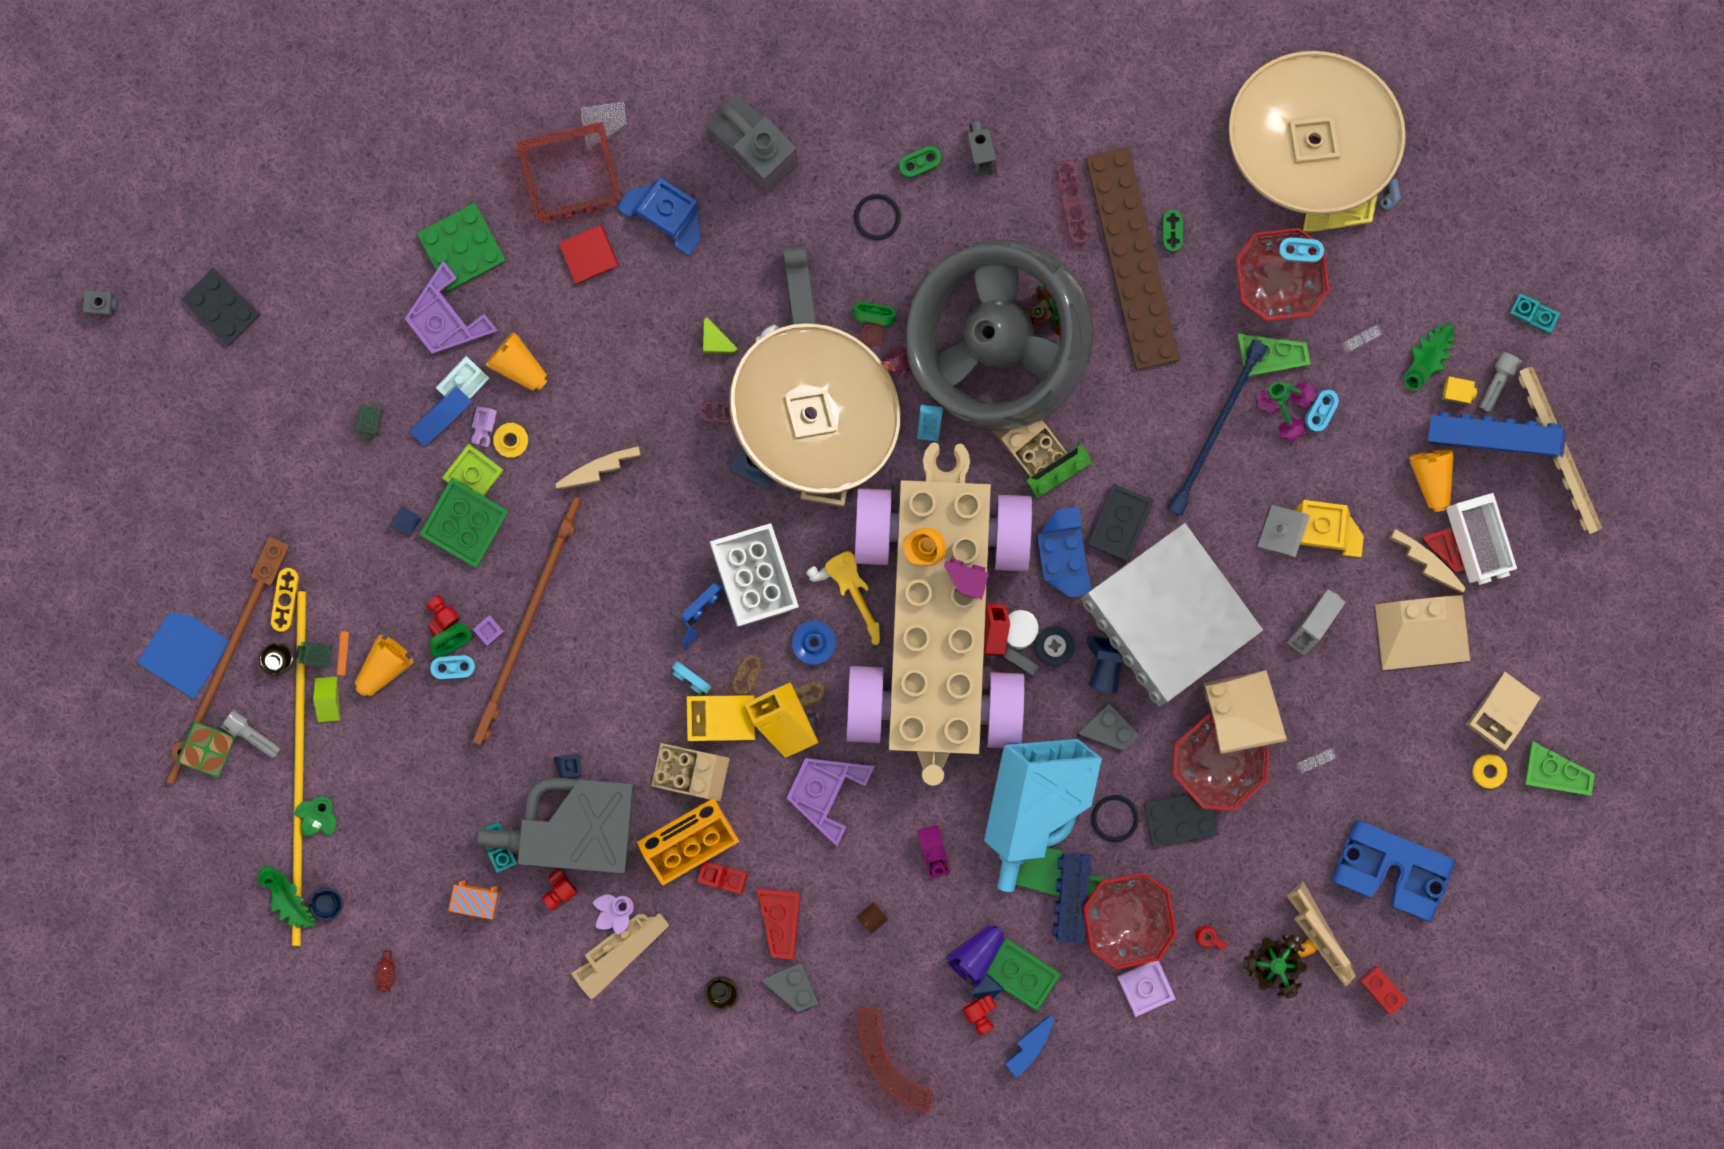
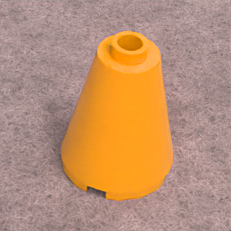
M514 332L502 342L498 350L491 355L485 364L488 368L531 391L535 389L540 390L547 382L545 379L547 374L520 337Z
M1449 449L1434 450V453L1428 454L1422 452L1410 456L1411 467L1427 506L1433 509L1434 512L1446 510V506H1449L1451 503L1454 455L1453 451Z
M381 634L375 639L355 680V685L357 686L355 689L363 696L374 695L414 663L412 657L408 660L405 656L407 651L400 644L389 637L386 640L382 639L383 635Z

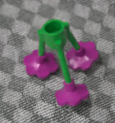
M1300 381L1297 387H1293L1289 382L1286 384L1275 382L1270 387H1265L1263 392L1257 393V407L1260 411H1266L1268 414H1273L1276 409L1281 408L1286 421L1279 425V435L1281 439L1295 441L1298 436H1302L1305 433L1304 422L1301 419L1290 418L1284 402L1288 399L1289 391H1291L1293 404L1308 408L1311 402L1317 399L1315 385Z

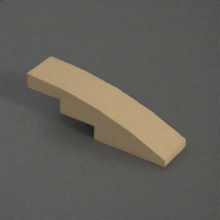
M638 446L598 458L564 477L556 483V488L559 490L601 482L600 473L620 470L621 460L641 457L640 448Z
M1396 529L1392 531L1389 539L1407 547L1408 550L1405 556L1424 565L1421 572L1422 575L1459 593L1464 592L1465 587L1438 557Z

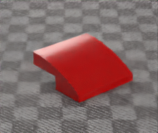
M602 225L559 243L575 284L582 283L619 266Z

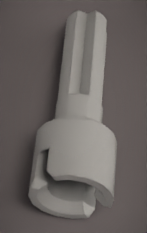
M1502 351L1494 366L1497 372L1479 408L1486 412H1491L1509 377L1515 376L1522 360Z
M233 709L223 722L221 728L234 737L240 735L265 754L274 758L280 751V748L247 725L248 719Z

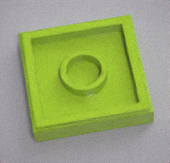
M468 444L442 479L449 483L450 479L454 477L485 496L504 470L472 445Z

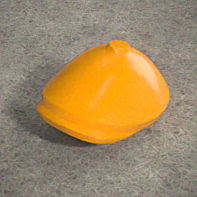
M928 527L919 528L904 538L903 549L906 558L911 563L933 566L943 560L946 554V542L937 530Z

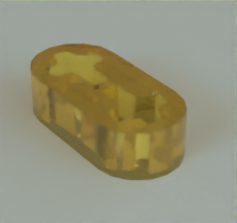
M748 655L742 661L732 683L734 691L738 694H747L752 689L762 668V662L759 657ZM752 659H756L758 668H753L750 675L747 674V660L752 661ZM745 675L748 676L746 684L749 685L748 688H743L742 691H739V686L736 682L738 680L742 681Z
M810 682L794 688L797 696L803 694L804 698L799 699L802 707L817 702L824 696V688L818 682ZM813 685L821 689L817 698H814L813 695L805 696L806 692L811 691V686Z

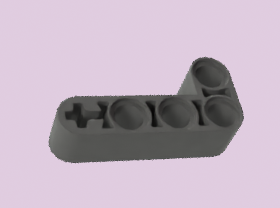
M805 244L783 247L793 324H816Z

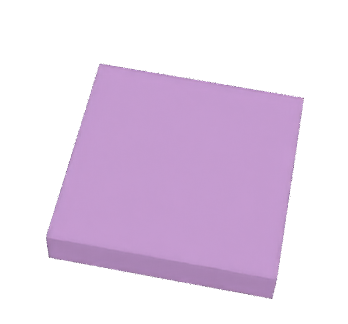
M1159 961L1145 963L1117 976L1135 1017L1176 999Z

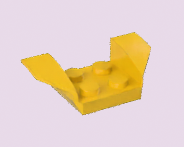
M1303 500L1294 509V511L1310 515L1300 545L1342 550V555L1362 557L1364 536L1351 518L1347 505Z

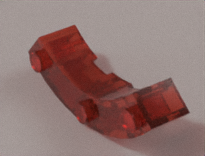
M859 1005L857 1015L858 1040L864 1060L871 1073L895 1098L908 1106L929 1113L934 1091L907 1079L898 1071L886 1053L881 1035L882 1010Z

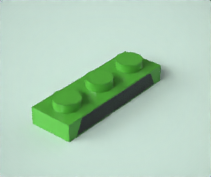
M1081 444L1026 481L1038 499L1090 465L1092 461Z

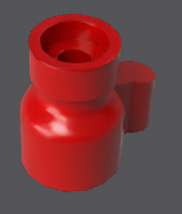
M440 595L435 596L426 604L429 611L435 613L432 622L428 625V629L434 636L452 627L460 619V616L451 606L444 605V600Z
M558 868L548 876L553 891L546 893L541 898L547 907L553 911L559 906L560 902H568L578 891Z
M1203 925L1195 931L1194 939L1199 946L1208 948L1215 944L1219 949L1226 948V942L1217 939V933L1211 926Z
M990 994L971 1002L961 1009L968 1022L976 1025L975 1030L979 1036L994 1028L991 1020L986 1018V1015L996 1007Z

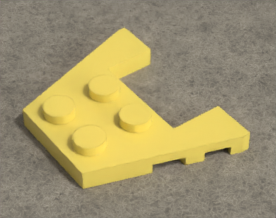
M1377 195L1365 204L1348 211L1330 215L1306 214L1303 231L1310 233L1372 223Z

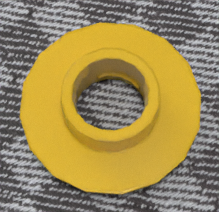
M515 423L501 425L493 437L496 450L505 457L521 455L528 445V435L525 429ZM511 433L517 437V443L512 447L507 446L504 442L506 435Z
M1485 754L1475 761L1472 774L1478 785L1483 788L1493 789L1504 783L1507 777V766L1501 757L1495 754ZM1489 764L1493 765L1496 769V774L1491 778L1486 777L1483 772L1485 766Z

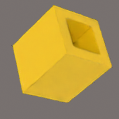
M1454 377L1446 378L1442 400L1469 405L1471 400L1475 401L1477 388L1474 387L1475 382Z

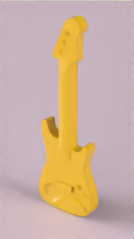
M850 551L843 552L826 563V572L837 581L840 586L841 595L844 596L845 591L849 589L867 624V630L872 638L871 642L874 645H878L880 642L879 623L875 622L858 587H863L868 591V586L857 573L854 555Z

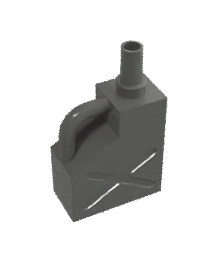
M736 93L728 102L719 103L718 111L704 123L707 134L768 195L798 166L797 148L766 116L763 118Z
M558 777L544 778L536 782L528 791L521 829H515L514 827H512L511 831L479 829L477 845L478 847L507 849L510 854L519 853L518 864L627 873L635 784ZM553 790L570 792L550 821L537 820L539 800L545 792Z

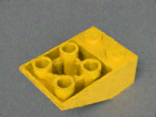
M791 682L744 704L753 724L785 758L819 743Z
M688 696V741L755 740V725L744 705L753 700L754 696Z

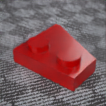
M1452 528L1422 537L1423 541L1454 573L1465 570Z

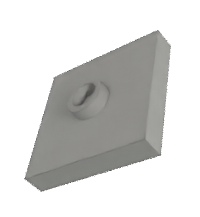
M1272 505L1258 547L1296 557L1310 515Z

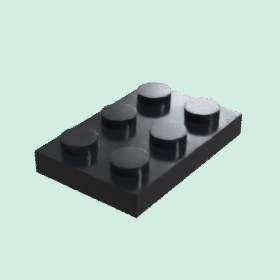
M214 268L182 298L229 346L261 315Z
M1112 484L1088 545L1129 562L1154 500Z
M1191 795L1144 803L1152 847L1218 835L1214 810L1203 809Z

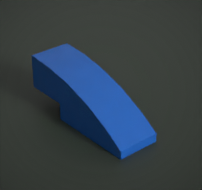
M454 385L441 400H438L420 418L409 432L425 447L462 413L472 400Z
M1051 1014L1016 1041L1021 1050L1005 1062L1016 1078L1030 1066L1043 1048L1054 1022V1017Z

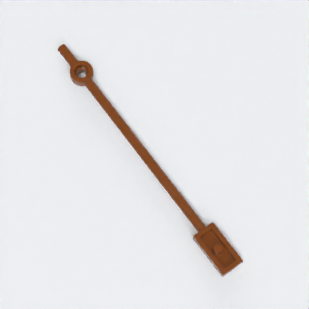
M573 496L475 734L474 743L481 745L482 741L487 742L492 730L488 729L491 721L495 722L500 709L496 707L564 541L566 537L571 538L575 529V525L572 522L582 500Z
M272 537L268 538L251 575L252 578L257 579L256 584L193 721L202 724L265 583L270 586L273 585L290 548L289 545ZM178 742L172 748V757L175 761L166 782L173 785L182 768V764L176 761L184 742Z

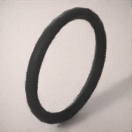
M882 194L869 195L862 199L855 209V225L859 232L869 239L882 240L894 234L900 224L899 208L894 200ZM871 199L886 200L895 210V224L886 234L871 235L859 223V211L864 203Z
M1110 795L1101 799L1096 804L1092 813V824L1097 834L1103 839L1112 842H1119L1129 838L1135 832L1139 821L1135 805L1129 799L1120 795ZM1109 800H1121L1127 803L1133 811V826L1123 836H1107L1097 825V812L1102 804Z

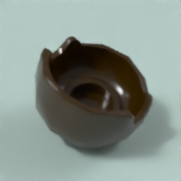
M271 643L267 645V647L261 650L258 658L260 668L270 676L285 674L290 670L294 660L292 650L285 643Z
M726 976L712 978L707 982L704 989L705 1000L710 1006L719 1010L733 1007L739 998L737 985Z

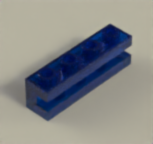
M1063 852V857L1059 856L1058 870H1062L1061 879H1057L1056 892H1060L1059 901H1055L1054 914H1058V923H1053V936L1056 937L1057 942L1084 944L1085 923L1083 906L1088 899L1090 854Z

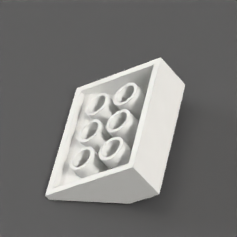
M771 523L709 542L737 627L777 616L799 607Z

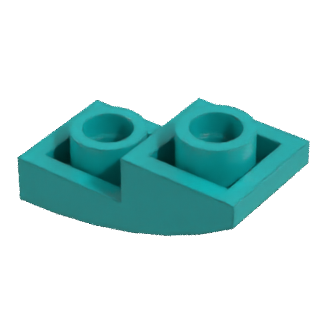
M1519 294L1510 312L1516 318L1549 334H1552L1561 315L1559 312L1545 307L1540 302L1522 294Z
M499 821L482 828L503 830ZM486 847L497 873L517 864L514 854H510L509 850Z

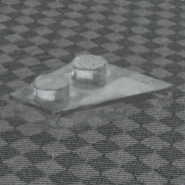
M624 101L580 108L587 150L593 148L627 124Z

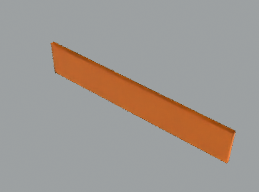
M341 631L337 668V675L345 676L349 637V632Z

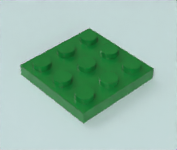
M476 203L417 233L436 271L444 261L457 277V279L445 287L448 292L506 262Z
M452 477L419 535L473 567L478 568L510 510Z

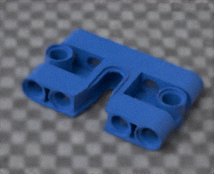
M1355 820L1345 847L1341 851V857L1331 882L1366 897H1372L1384 881L1389 867L1395 865L1399 872L1393 886L1391 907L1432 923L1441 897L1446 892V885L1456 860L1362 821ZM1350 848L1356 849L1358 854L1357 858L1353 861L1347 857V851ZM1432 882L1438 883L1440 887L1436 894L1430 892L1429 887Z

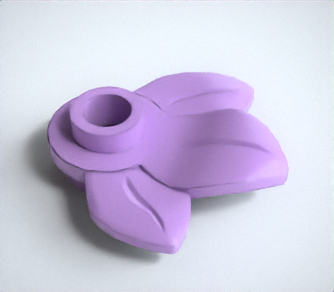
M606 894L593 902L594 906L602 911L597 919L596 928L601 930L613 928L617 935L627 930L630 924L629 916L634 910L633 901L629 897L619 896L616 898ZM621 904L627 905L624 911H620Z

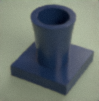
M741 446L729 471L769 490L774 479L758 468Z
M1088 635L1086 644L1096 659H1098L1088 685L1101 692L1117 693L1121 666L1124 663L1122 655L1111 645L1108 638Z

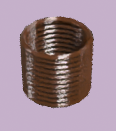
M874 902L857 915V918L871 934L888 921V918Z

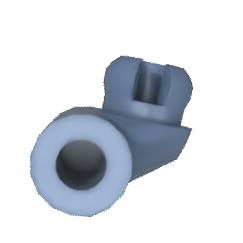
M1392 179L1387 185L1389 192L1380 201V206L1384 210L1393 209L1401 199L1398 179Z

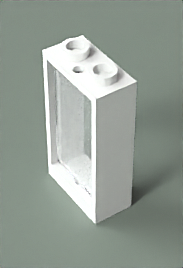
M1494 493L1446 507L1469 583L1478 581L1479 585L1492 581V576L1496 575L1497 579L1510 576L1509 571L1517 569Z

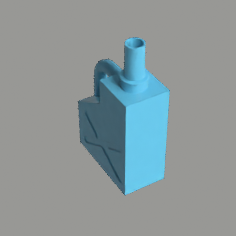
M1070 739L1004 745L984 839L991 848L1000 854L999 858L1002 860L997 885L1000 890L1005 892L1014 891L1020 864H1023L1025 859L1044 858L1046 848L1059 844L1066 839L1073 829L1076 816L1092 806L1102 758L1080 740Z

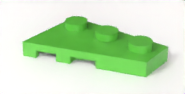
M1237 333L1243 367L1246 365L1245 361L1247 359L1245 354L1253 339L1268 346L1261 363H1256L1251 372H1249L1250 375L1248 377L1311 365L1307 343Z
M1531 741L1524 785L1592 795L1594 773Z

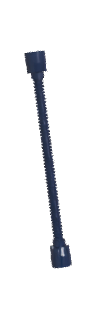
M1254 339L1252 340L1245 354L1247 359L1245 361L1246 365L1243 367L1244 370L1240 373L1241 375H1239L1235 383L1236 385H1234L1231 391L1232 393L1227 398V403H1225L1224 408H1222L1223 410H1221L1222 413L1218 416L1219 418H1217L1213 426L1214 428H1212L1208 436L1209 438H1207L1206 443L1203 445L1204 448L1200 451L1201 453H1199L1195 461L1196 463H1194L1191 469L1192 471H1190L1189 476H1187L1188 478H1186L1187 481H1185L1184 486H1182L1183 488L1179 490L1178 494H1173L1166 509L1180 516L1183 515L1190 501L1187 499L1190 488H1192L1191 486H1193L1192 483H1194L1195 478L1198 476L1197 473L1201 470L1200 468H1202L1206 460L1205 458L1210 453V448L1214 445L1213 443H1215L1219 435L1218 433H1220L1222 425H1224L1228 417L1227 415H1229L1230 410H1232L1231 408H1233L1232 405H1234L1235 400L1238 398L1237 395L1241 392L1240 390H1242L1246 382L1245 380L1250 375L1249 372H1251L1257 362L1261 363L1268 346Z

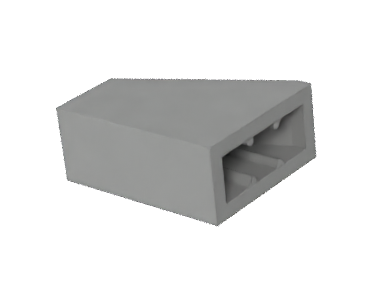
M1328 589L1319 598L1286 643L1304 656L1322 638L1346 602L1337 593Z

